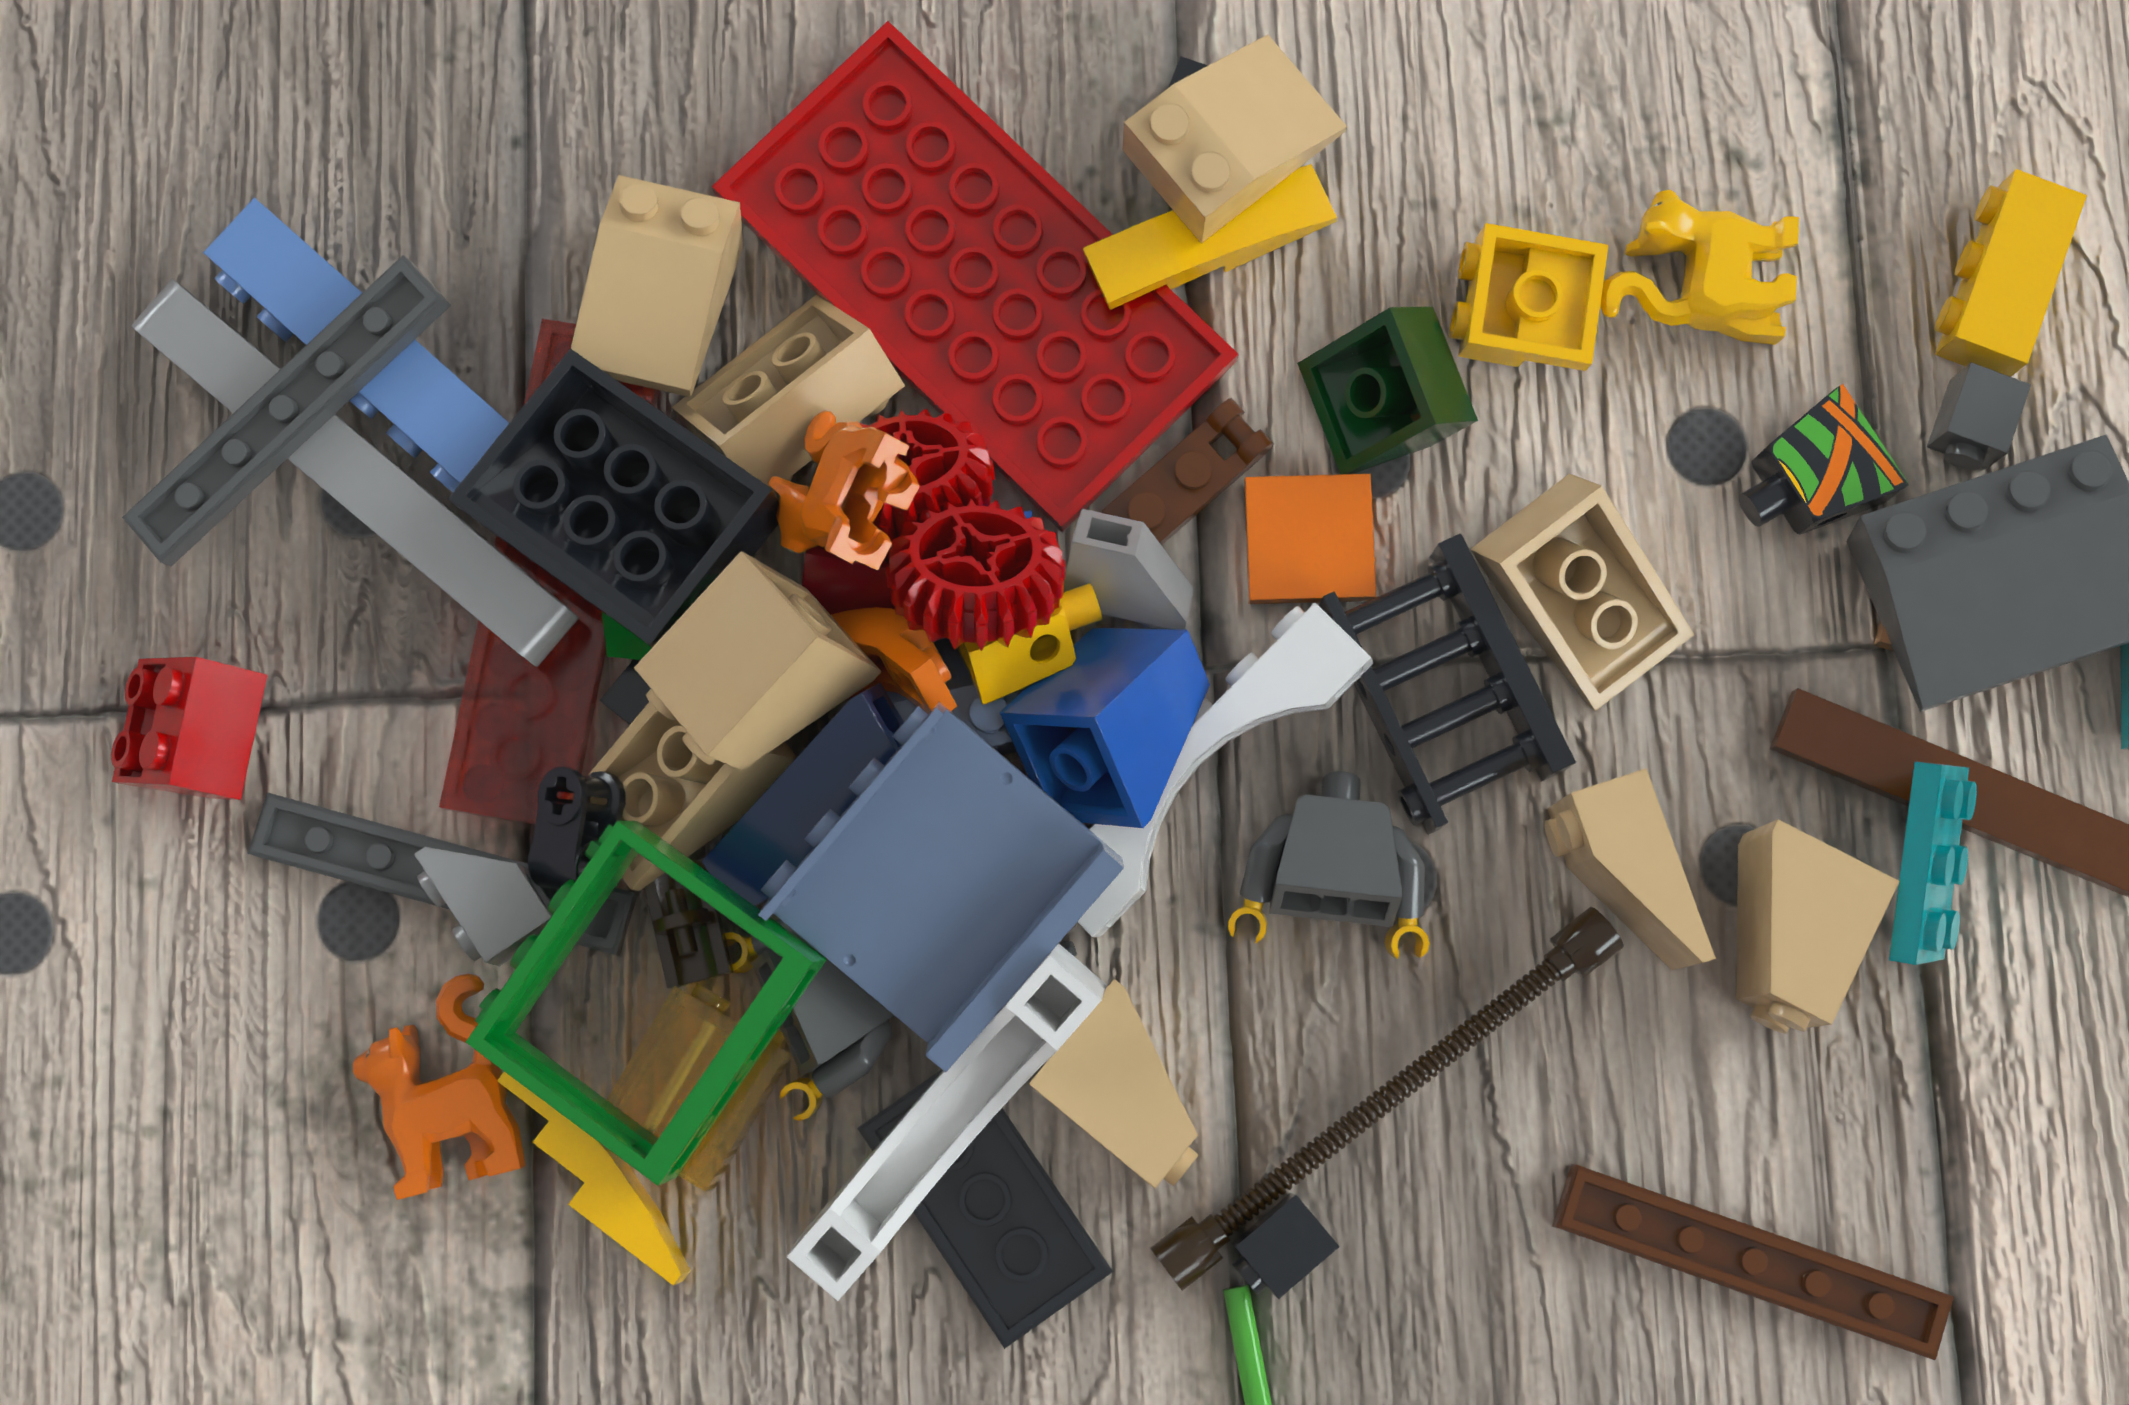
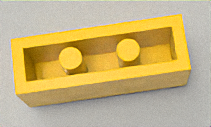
M2015 169L1998 187L1990 185L1979 202L1974 217L1975 221L1982 223L1976 242L1970 240L1967 243L1955 268V276L1962 278L1956 297L1950 296L1946 300L1935 324V331L1942 333L1935 353L1936 356L1965 367L1972 362L2010 377L2028 364L2087 195Z

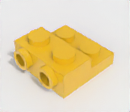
M1485 223L1476 237L1475 243L1465 242L1460 257L1458 279L1469 281L1466 302H1456L1450 323L1449 337L1460 340L1458 357L1520 367L1525 360L1586 371L1593 362L1608 245Z

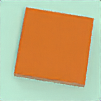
M1371 474L1245 477L1244 501L1248 604L1320 603L1323 596L1334 591L1340 602L1370 601L1376 598Z

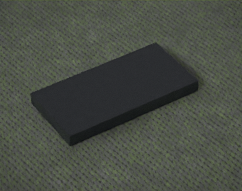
M942 1069L857 1128L872 1151L943 1071ZM1003 1108L975 1137L913 1211L1004 1349L1113 1272Z

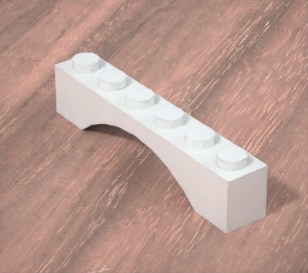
M1316 603L1306 612L1299 606L1292 609L1271 632V635L1277 641L1260 658L1253 652L1244 657L1225 678V681L1231 687L1214 704L1207 698L1203 700L1152 819L1144 828L1094 824L1089 829L1120 855L1124 864V869L1078 920V923L1092 937L1102 936L1146 892L1150 858L1160 825L1178 791L1200 764L1228 741L1259 724L1294 713L1329 709L1373 664L1372 657Z
M1058 943L947 1072L942 1071L805 1228L787 1255V1258L833 1298L839 1301L881 1253L920 1202L975 1137L1033 1074L1059 1050L1102 1001L1107 984Z

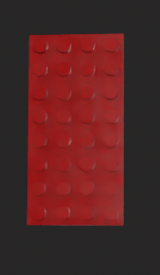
M889 21L880 27L711 186L716 197L740 202L741 221L819 297L868 327L896 372L940 415L951 413L954 423L960 421L970 422L972 431L983 435L984 443L988 447L989 459L993 460L994 467L1061 532L1067 529L1080 516L1081 509H1087L1238 359L1239 354L1167 285L1110 310L1087 262L1083 248L1113 234Z

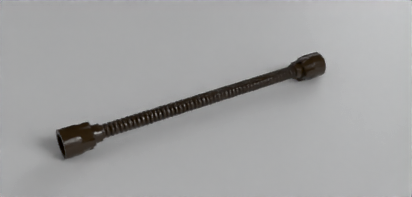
M1589 907L1550 938L1554 948L1543 956L1542 965L1537 964L1535 970L1531 969L1529 971V975H1523V980L1518 979L1516 985H1510V990L1505 989L1503 995L1499 994L1496 997L1497 1001L1492 999L1490 1005L1486 1004L1483 1007L1484 1011L1478 1010L1477 1015L1473 1014L1470 1017L1471 1021L1465 1020V1026L1460 1024L1457 1027L1458 1031L1452 1030V1036L1446 1035L1444 1037L1445 1041L1440 1040L1438 1041V1046L1433 1045L1431 1047L1432 1051H1425V1056L1420 1055L1418 1057L1419 1061L1414 1060L1412 1066L1407 1065L1405 1067L1406 1071L1401 1070L1399 1076L1394 1075L1392 1077L1393 1081L1388 1080L1386 1082V1087L1384 1085L1379 1087L1380 1092L1375 1090L1373 1097L1367 1096V1102L1361 1101L1359 1103L1360 1107L1354 1106V1112L1348 1111L1346 1113L1347 1117H1340V1123L1335 1121L1333 1123L1334 1127H1327V1133L1322 1131L1320 1138L1316 1136L1313 1139L1314 1143L1310 1141L1307 1143V1148L1302 1147L1300 1149L1301 1153L1295 1152L1294 1158H1287L1288 1163L1282 1162L1280 1164L1281 1168L1276 1167L1274 1169V1174L1269 1172L1267 1179L1263 1177L1260 1180L1261 1184H1254V1190L1249 1188L1247 1190L1248 1194L1242 1193L1241 1200L1236 1198L1234 1205L1229 1203L1227 1210L1225 1208L1221 1210V1215L1217 1213L1213 1217L1210 1214L1200 1223H1197L1191 1216L1153 1245L1150 1249L1181 1291L1223 1259L1218 1250L1230 1241L1229 1237L1233 1235L1232 1230L1238 1231V1225L1244 1226L1246 1225L1245 1220L1251 1221L1253 1219L1252 1215H1259V1209L1262 1211L1266 1209L1265 1204L1270 1206L1273 1203L1272 1199H1279L1278 1194L1284 1195L1286 1193L1285 1189L1291 1190L1292 1184L1297 1185L1299 1183V1178L1304 1180L1306 1178L1305 1173L1310 1175L1312 1168L1315 1170L1319 1168L1318 1163L1324 1164L1326 1162L1325 1158L1331 1159L1332 1153L1337 1154L1339 1152L1338 1148L1343 1149L1346 1146L1345 1143L1350 1144L1352 1142V1137L1354 1139L1358 1138V1132L1363 1134L1365 1132L1364 1127L1369 1129L1372 1126L1371 1122L1377 1123L1378 1117L1383 1118L1385 1116L1384 1112L1390 1113L1392 1111L1391 1107L1396 1108L1398 1102L1403 1103L1405 1101L1404 1096L1409 1098L1411 1091L1413 1093L1418 1091L1417 1086L1422 1088L1424 1081L1427 1083L1431 1081L1430 1076L1436 1077L1438 1075L1437 1071L1440 1073L1444 1071L1443 1066L1449 1067L1451 1065L1450 1061L1455 1062L1457 1056L1462 1057L1464 1055L1463 1051L1468 1052L1470 1046L1475 1047L1477 1045L1476 1041L1481 1042L1483 1036H1489V1031L1494 1032L1496 1026H1502V1021L1507 1022L1509 1016L1513 1017L1516 1014L1515 1010L1520 1012L1522 1006L1526 1007L1529 1004L1528 1000L1534 1001L1535 996L1539 997L1542 994L1541 990L1545 992L1548 990V986L1552 987L1555 984L1554 980L1557 982L1560 979L1565 981L1574 973L1579 974L1583 979L1624 948L1622 939L1611 923L1597 909Z

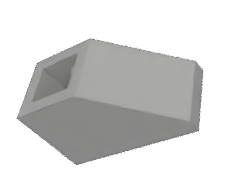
M1081 509L1071 543L1063 592L1090 583L1096 594L1102 616L1107 615L1139 622L1150 629H1185L1194 587L1146 524L1141 521Z
M424 847L414 854L425 870L417 875L419 883L436 906L440 908L444 904L448 905L459 922V925L452 929L453 934L462 949L473 961L482 957L485 963L496 966L503 965L513 957L519 946L530 935L536 934L539 936L552 917V914L547 911L551 900L543 888L536 885L531 879L528 868L517 863Z

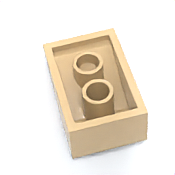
M1267 34L1174 83L1124 121L1122 150L1199 242L1203 243L1345 133L1347 126Z
M618 175L599 225L571 349L615 380L691 397L743 250L740 202Z
M1569 473L1470 549L1501 598L1586 704L1594 711H1597L1695 635L1602 485Z
M649 702L588 775L599 771L616 775L623 783L626 792V805L621 821H638L688 857L739 821L797 757L788 745L783 742L743 771L718 760L709 765L694 755L684 744L682 737L687 731L678 720L672 721ZM572 793L568 799L573 800L574 794ZM590 797V803L605 805L607 799ZM638 853L622 878L631 890L640 891L665 872Z
M1647 768L1572 792L1547 808L1550 819L1544 821V829L1553 854L1557 858L1564 856L1568 869L1672 971L1716 959Z

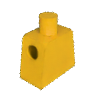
M1089 583L1063 592L1059 608L1054 609L1049 624L1037 625L1034 628L1032 638H1024L1014 634L1009 647L1003 646L998 641L986 642L982 651L976 643L963 642L958 647L983 705L1073 665L1076 655L1070 630L1102 620L1100 606L1094 589Z

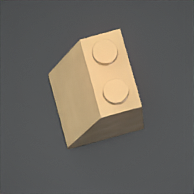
M742 551L634 667L651 688L646 693L649 702L672 721L678 720L687 731L682 740L694 755L709 765L718 760L741 771L864 688L882 672L808 589Z
M1779 819L1744 833L1738 844L1736 1000L1754 1008L1750 1015L1753 1020L1783 1034H1787L1789 1028L1805 1032L1806 1028L1832 1025L1900 881Z
M1114 978L1105 989L1102 1001L1059 1050L1048 1059L1029 1085L1153 1188L1156 1189L1163 1179L1174 1186L1199 1155L1189 1147L1198 1134L1126 988Z

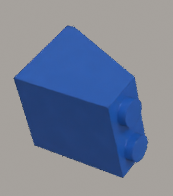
M1092 628L1073 645L1076 660L1072 666L1030 684L999 713L1029 779L1081 823L1144 828L1152 819L1210 683L1188 630Z

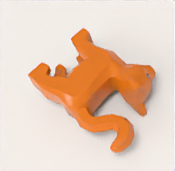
M822 411L813 418L807 427L804 438L805 449L816 463H819L811 486L796 484L780 477H771L768 482L780 495L776 519L781 531L780 544L787 550L798 554L821 546L827 552L850 564L856 561L879 570L892 542L888 535L878 529L872 522L877 517L884 502L901 510H908L920 487L917 478L910 471L907 464L897 457V454L906 456L909 445L872 426L863 428L858 421L838 422L835 424V415L831 411Z
M469 973L455 976L442 986L436 999L437 1019L449 1036L464 1043L478 1023L475 1022L476 1018L468 1016L462 1011V1003L468 997L476 995L484 989L485 983L479 976ZM415 1025L404 1026L402 1032L398 1027L390 1028L389 1037L374 1042L367 1051L354 1059L353 1073L355 1077L369 1084L381 1097L384 1130L393 1143L403 1165L405 1175L394 1185V1194L397 1200L427 1193L428 1190L443 1186L444 1167L442 1163L441 1141L445 1139L464 1136L470 1144L472 1155L464 1164L468 1181L486 1175L490 1177L510 1172L526 1166L519 1125L506 1104L508 1090L497 1081L502 1075L501 1069L475 1049L473 1061L467 1067L444 1077L422 1082L420 1080L421 1048L418 1031Z

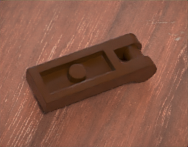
M1229 398L1219 405L1200 426L1102 510V513L1144 522L1158 542L1163 545L1256 464L1273 447L1274 443L1261 429L1255 432L1243 420L1244 410L1232 398ZM1222 435L1237 448L1226 460L1211 446Z

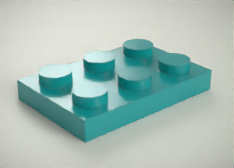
M1916 761L1914 763L1889 961L1918 965L1943 960L1946 949L1953 950L1956 946L1960 927L1959 911L1951 910L1954 884H1963L1968 866L1967 846L1959 845L1962 820H1971L1977 796L1976 782L1968 781L1969 767Z

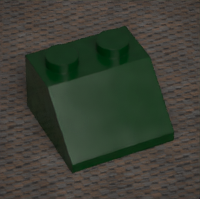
M1433 306L1389 307L1297 363L1340 475L1355 474L1426 449L1478 421Z

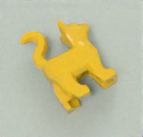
M1672 190L1658 192L1655 194L1651 206L1641 219L1638 238L1626 245L1625 255L1631 257L1681 251L1686 255L1681 297L1674 301H1667L1651 279L1635 271L1617 272L1603 283L1600 308L1605 317H1616L1622 298L1626 295H1633L1654 321L1670 326L1687 324L1698 330L1717 331L1739 341L1776 345L1785 337L1786 327L1781 326L1780 313L1774 311L1796 301L1797 276L1782 273L1771 282H1760L1752 278V261L1772 262L1779 260L1783 255V249L1798 245L1799 217L1786 216L1779 221H1774L1771 226H1762L1731 211H1698L1682 201Z

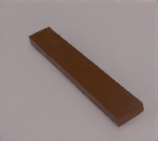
M1799 688L1791 692L1770 750L1908 807L1915 761L1969 767L1968 781L1976 782L1977 786L1976 804L1971 820H1962L1961 829L2129 898V824Z
M1571 1164L1552 1227L1932 1360H1936L1954 1296L1576 1164Z

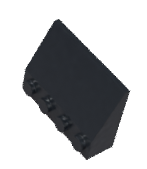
M571 348L448 498L460 510L651 648L741 551L753 557L778 525L776 513L779 501L773 489Z

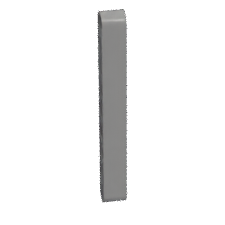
M174 279L168 282L131 325L134 330L233 413L281 369ZM334 414L287 458L506 644L536 667L541 664L579 619L567 606L337 414Z

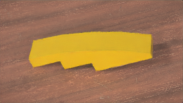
M1312 164L1299 167L1203 243L1199 242L1172 210L1083 248V251L1105 301L1111 310L1164 285H1167L1172 290L1220 267H1223L1225 272L1230 271L1337 222V216Z
M503 1072L497 1081L548 1120L532 1143L584 1182L568 1205L670 1284L676 1285L683 1282L691 1270L661 1211L628 1163L506 1072Z

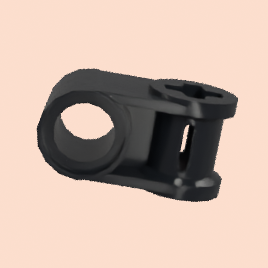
M563 766L553 768L544 776L538 790V810L534 837L528 855V870L531 879L536 885L559 890L568 880L573 879L576 881L590 861L585 856V853L591 841L599 840L609 824L614 826L617 821H621L626 805V792L623 783L616 775L599 771L583 776L578 770ZM558 792L573 793L574 799L557 798L556 794ZM590 797L606 798L607 803L605 805L590 803Z

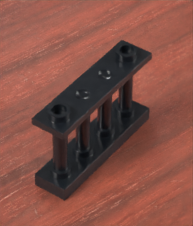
M1461 533L1437 544L1429 557L1432 565L1427 568L1428 574L1346 612L1335 591L1323 596L1319 607L1361 648L1362 646L1356 634L1437 597H1440L1443 601L1450 599L1461 620L1456 623L1455 631L1375 668L1370 666L1354 683L1404 785L1403 789L1398 790L1401 805L1411 823L1417 825L1422 822L1428 835L1440 830L1448 823L1441 808L1444 804L1523 767L1529 772L1535 769L1542 782L1567 770L1576 763ZM1466 653L1470 657L1479 656L1489 678L1484 680L1485 687L1406 724L1400 725L1384 691ZM1494 710L1499 714L1507 712L1518 734L1512 738V745L1431 783L1428 782L1413 748Z

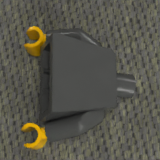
M1345 771L1328 773L1322 779V796L1306 794L1299 796L1294 813L1277 816L1252 845L1240 889V895L1245 898L1242 907H1239L1231 915L1228 921V930L1230 935L1234 937L1237 918L1243 914H1252L1256 916L1260 923V931L1255 943H1258L1263 939L1267 931V919L1262 912V907L1264 903L1270 902L1269 914L1391 927L1385 935L1384 943L1388 953L1396 959L1399 957V938L1404 933L1411 931L1416 939L1415 956L1422 958L1428 952L1430 945L1428 935L1417 926V918L1424 915V862L1404 830L1392 825L1391 811L1387 805L1360 800L1361 782L1357 775ZM1395 917H1398V924L1393 925Z
M781 919L775 920L780 925L789 930L791 933L800 938L802 941L811 946L806 940H804L800 935H798L794 930H792ZM733 932L725 933L728 946L739 942L742 947L740 959L732 964L734 973H745L753 968L761 987H763L782 960V957L752 935L751 937H746ZM828 959L780 1027L801 1076L813 1071L812 1080L809 1078L796 1079L787 1084L780 1092V1099L792 1092L793 1089H801L807 1093L809 1107L793 1118L798 1121L809 1118L820 1108L823 1095L832 1098L868 1074L892 1037V1026L889 1019L894 1015Z

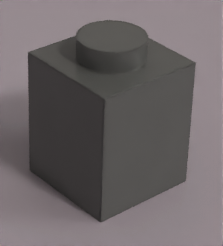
M1971 362L1950 379L1927 448L1943 453L1944 459L1948 463L1963 469L1977 470L1988 468L2008 454L2031 384Z

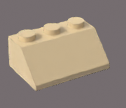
M816 294L694 389L691 397L685 396L672 409L695 436L773 489L768 484L771 477H780L791 481L793 474L812 460L805 449L804 438L807 427L816 415L822 411H831L836 417L835 424L848 421L860 422L864 418L871 417L882 411L889 403L890 398L905 385L871 330Z

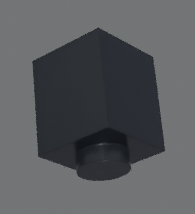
M1289 1193L1231 1243L1241 1255L1232 1265L1257 1295L1268 1287L1273 1295L1280 1299L1340 1246L1296 1194Z

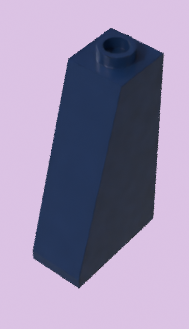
M881 682L851 698L702 860L711 875L754 906L769 898L761 891V888L785 860H788L797 867L813 849L804 838L825 813L831 808L841 816L856 799L857 796L848 787L867 764L875 757L885 765L901 746L892 736L904 721Z

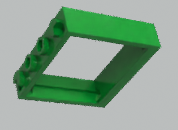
M617 821L614 826L610 824L607 826L599 840L591 841L585 853V856L590 861L576 881L570 879L565 882L553 896L547 909L552 914V917L539 936L536 934L530 935L516 950L510 961V966L515 971L502 990L494 989L480 1003L479 1007L482 1010L475 1019L478 1025L465 1043L654 1184L660 1186L679 1175L827 958L771 917L765 921L758 915L761 911L638 821ZM638 853L782 957L778 966L659 1138L516 1033Z

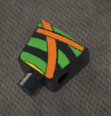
M1842 384L1824 397L1752 460L1753 468L1762 482L1740 494L1739 503L1746 517L1755 526L1760 527L1783 513L1792 529L1800 535L1882 505L1909 486V484L1844 384Z

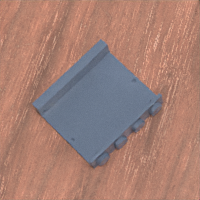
M938 702L929 714L918 706L898 728L892 737L901 746L885 765L874 757L848 787L857 797L841 816L830 808L804 838L813 849L801 863L795 867L788 860H785L761 888V891L770 899L765 903L758 915L767 921L772 914H775L928 1044L925 1056L944 1072H947L1124 869V864L1120 855L943 704Z

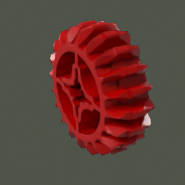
M901 409L896 417L886 419L877 414L875 423L871 425L860 423L863 428L872 426L909 445L906 456L897 454V457L907 464L920 485L908 510H901L884 502L877 517L872 522L878 529L888 535L891 542L892 539L900 537L904 523L919 522L922 510L940 513L945 502H949L955 507L967 506L970 499L977 506H989L991 504V496L993 494L992 481L995 480L993 460L989 459V451L984 443L983 435L974 433L970 422L960 421L954 423L951 413H944L935 418L931 417L927 409L922 410L918 415H906Z
M970 499L967 506L955 507L949 502H945L940 513L922 510L919 522L904 523L900 537L892 539V549L889 552V566L886 567L887 587L890 588L891 602L895 606L896 615L904 616L909 630L918 631L924 629L929 642H935L945 637L950 639L954 650L963 642L976 643L981 651L986 642L998 641L1003 646L1009 647L1014 634L1024 638H1032L1034 628L1037 625L1049 624L1051 614L1054 612V609L1059 608L1060 599L1063 597L1065 560L1062 559V550L1057 543L1056 533L1045 530L1042 518L1040 517L1025 518L1022 506L1007 511L1000 508L998 500H995L989 506H977Z

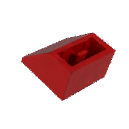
M200 657L139 659L137 668L130 674L125 687V700L129 706L124 729L117 735L112 746L111 762L115 767L112 782L210 799L241 800L267 674Z

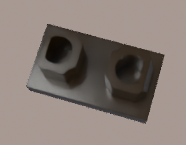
M703 859L693 861L707 871L702 862ZM666 873L644 887L667 989H674L734 973L720 912Z

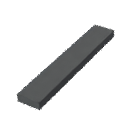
M402 255L122 518L160 563L172 567L441 316L451 304L413 262Z
M268 792L247 853L434 906L436 905L426 894L417 878V875L425 870L414 854L424 847L517 863L528 868V864ZM543 888L550 900L558 891ZM614 888L576 945L620 956L638 894ZM447 904L441 906L442 908L450 910Z

